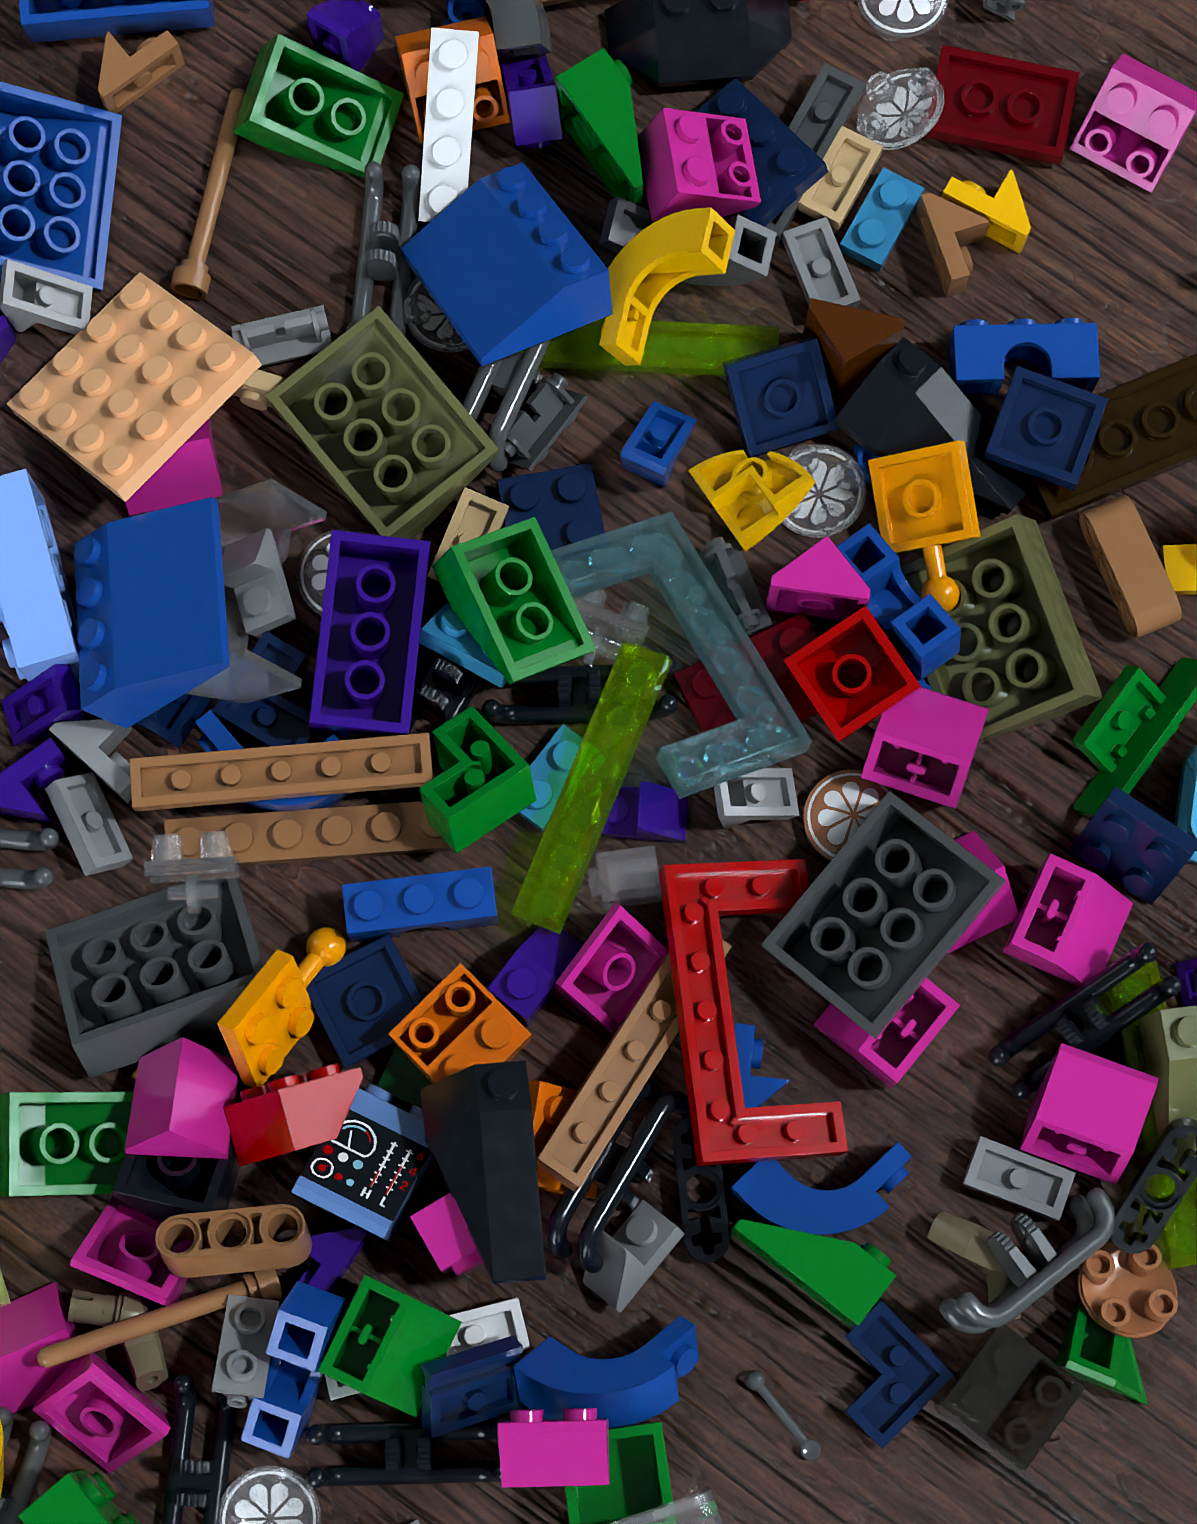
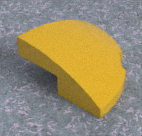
M744 450L731 451L709 458L688 470L745 552L783 522L815 484V480L805 468L782 454L769 451L767 455L770 460L756 457L748 458Z

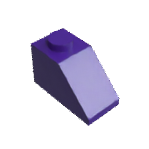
M327 0L312 7L306 15L313 50L358 72L363 69L384 39L379 12L364 0Z
M546 54L500 61L510 124L516 146L524 145L527 148H542L550 145L552 140L562 139L556 85Z
M548 918L517 949L487 990L514 1017L528 1027L556 991V981L584 944Z

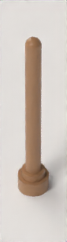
M235 88L230 92L187 259L181 261L180 266L174 268L170 289L186 298L205 299L209 290L211 276L208 274L209 268L205 263L238 135L233 133L232 130L245 95V90L241 88Z
M275 1269L252 1271L241 1275L242 1280L43 1347L37 1354V1361L42 1367L49 1368L226 1308L228 1294L275 1301L282 1300V1291Z

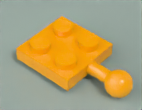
M957 440L868 460L880 536L896 554L923 549L928 580L925 581L921 588V598L923 599L931 594L946 613L951 611L959 601L960 592L956 582L947 576L942 545L981 537L965 441Z
M322 927L315 930L307 940V956L298 967L294 956L277 949L217 1023L243 1084L252 1088L264 1085L267 1079L280 1069L284 1058L297 1041L304 1037L311 1029L317 1015L306 988L323 967L335 965L344 957L346 952L345 939L336 929Z

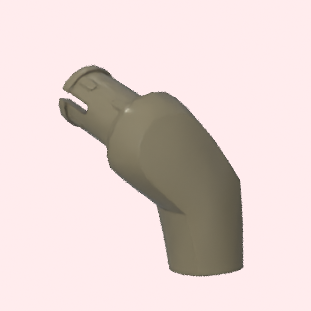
M947 1212L939 1213L931 1225L927 1238L931 1242L972 1263L977 1268L982 1269V1273L986 1274L989 1304L1013 1284L996 1260L995 1255L991 1253L987 1243V1238L994 1232ZM1019 1314V1315H1018L1016 1318H1014V1319H1019V1318H1021V1314Z
M73 1289L67 1322L105 1327L150 1311L142 1297L129 1290L120 1292L119 1296ZM158 1331L121 1343L135 1384L140 1391L156 1388L167 1381L169 1375Z

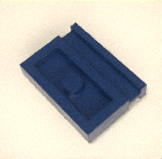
M512 1335L422 1364L421 1371L425 1375V1383L422 1384V1428L429 1437L434 1438L509 1413L510 1411L521 1409L522 1403L519 1401L514 1365L519 1362V1354L523 1353V1345Z

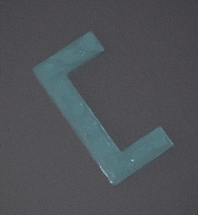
M672 511L551 550L573 598L649 573L737 720L659 749L656 759L679 799L808 751L812 743L811 738Z

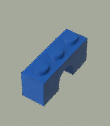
M1023 318L1000 325H988L987 321L980 319L967 320L960 325L953 326L948 340L949 376L965 396L998 395L1004 381V364L1014 359L1029 360L1039 367L1044 376L1091 393L1100 379L1097 323H1083V320L1079 318H1063L1057 320L1054 324H1036L1032 319Z
M870 523L836 546L871 589L867 608L897 652L921 680L960 652L961 629L931 594L923 599L916 594L900 569V558Z
M491 866L342 885L347 935L352 943L377 940L387 934H390L391 938L401 937L402 932L426 927H448L452 931L499 925Z
M300 1281L296 1282L278 1309L266 1354L271 1355L272 1358L269 1364L264 1399L253 1397L241 1441L282 1457L290 1458L308 1427L323 1374L318 1372L335 1337L345 1298Z

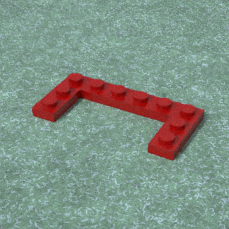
M805 859L664 865L659 870L697 1166L841 1156L848 1152L841 1101L745 1108L719 916L788 913L809 888Z

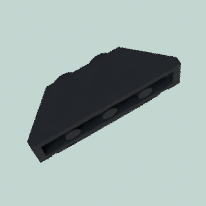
M622 0L604 10L609 56L613 60H621L630 70L658 87L731 82L735 78L739 81L752 80L782 49H785L792 42L788 0Z

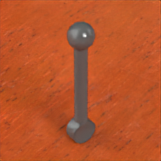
M758 1370L750 1371L745 1378L747 1387L758 1391L800 1444L801 1455L807 1460L817 1459L821 1453L819 1443L814 1439H808L765 1385L764 1374Z

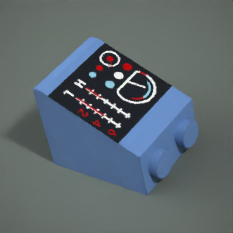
M367 1083L364 1090L358 1088L338 1137L317 1145L291 1193L391 1243L434 1156H432L425 1142L422 1108L412 1105L408 1113L391 1104L395 1097L394 1095L371 1083Z

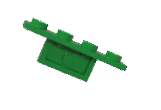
M1181 658L1159 688L1140 667L1126 665L1072 740L1099 769V772L1074 805V809L1079 815L1091 818L1115 786L1129 795L1139 779L1150 769L1154 758L1167 740L1177 731L1180 722L1197 700L1196 659Z

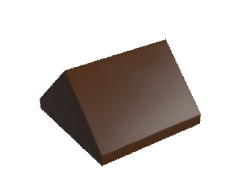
M811 298L802 338L812 335L818 338L828 382L838 395L867 378L877 363L900 342L906 319Z

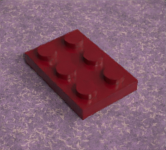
M942 45L935 76V82L941 91V109L934 122L939 110L940 99L937 88L933 86L932 97L934 98V104L928 111L931 119L925 125L924 132L928 128L929 130L923 137L1060 165L1064 155L1080 72Z
M804 612L674 674L673 679L716 763L819 714L783 661L817 638Z

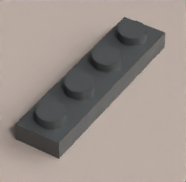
M824 63L788 128L823 160L841 126L845 127L863 95L866 83ZM802 195L765 226L777 232L775 243L779 244L783 231H786L798 210Z

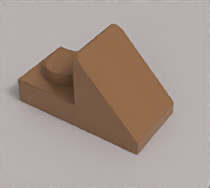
M168 30L157 38L150 37L143 41L132 56L125 52L109 31L106 33L98 93L106 111L120 112L185 65L179 43Z
M931 192L922 194L916 216L945 296L950 297L963 293L969 276L973 273L972 259L967 247L964 245L983 240L989 226V221Z

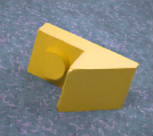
M1010 169L994 198L987 195L981 186L972 181H960L951 177L941 198L986 218L989 221V226L985 236L1020 254L1031 226L1013 170Z

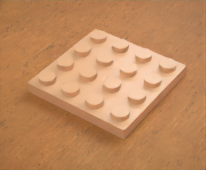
M139 272L89 321L87 329L81 330L23 386L7 405L16 416L126 502L262 364L253 352Z

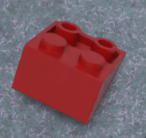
M336 1063L311 1070L308 1073L291 1075L241 1091L242 1102L223 1107L239 1167L336 1139L363 1079L361 1067L341 1072L339 1064Z

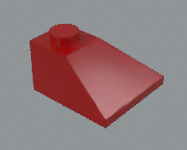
M866 605L783 660L838 743L921 688V685Z

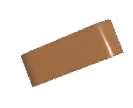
M1127 495L1079 513V523L1084 538L1128 633L1136 639L1181 621L1182 611L1180 603L1133 501Z
M286 1204L179 1214L164 1220L158 1227L155 1235L157 1249L166 1267L172 1274L182 1278L291 1268L300 1265L308 1258L313 1244L303 1214L296 1207ZM282 1231H297L296 1235L289 1241H274ZM232 1236H246L238 1246L232 1248L223 1246L226 1240ZM185 1240L194 1241L192 1246L181 1253L172 1252L175 1245Z

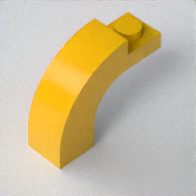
M712 207L683 210L670 214L650 224L633 237L608 267L613 314L605 318L601 328L599 345L624 366L641 365L651 319L661 299L675 285L688 278L701 275L725 274L735 229Z

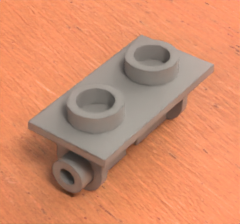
M324 305L231 326L233 339L255 354L262 364L260 367L315 355L332 343Z
M228 1294L212 1392L223 1393L227 1397V1404L231 1407L245 1408L247 1407L248 1400L253 1399V1397L264 1399L271 1355L266 1354L280 1301Z

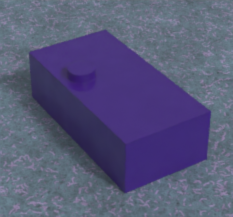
M332 530L309 734L331 736L334 733L337 737L351 739L409 735L430 541Z

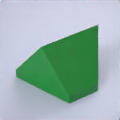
M1079 1296L1053 1367L1149 1406L1131 1338L1115 1335L1099 1326L1087 1313Z

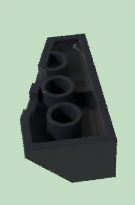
M905 337L877 363L833 421L834 425L869 453L878 457L957 440L965 441L975 501L1006 515L1032 489L1031 482L1026 473L983 458L993 429L945 370Z
M218 1033L207 1048L232 1059L222 1034ZM240 1075L236 1103L242 1102L241 1091L252 1088L243 1084ZM232 1138L230 1140L228 1159L125 1154L112 1189V1194L114 1197L159 1223L179 1214L227 1210L240 1168Z
M526 1060L475 1064L422 1088L420 1095L425 1142L432 1156H435L446 1179L445 1184L451 1197L455 1198L468 1226L469 1235L492 1283L503 1284L545 1280V1256Z

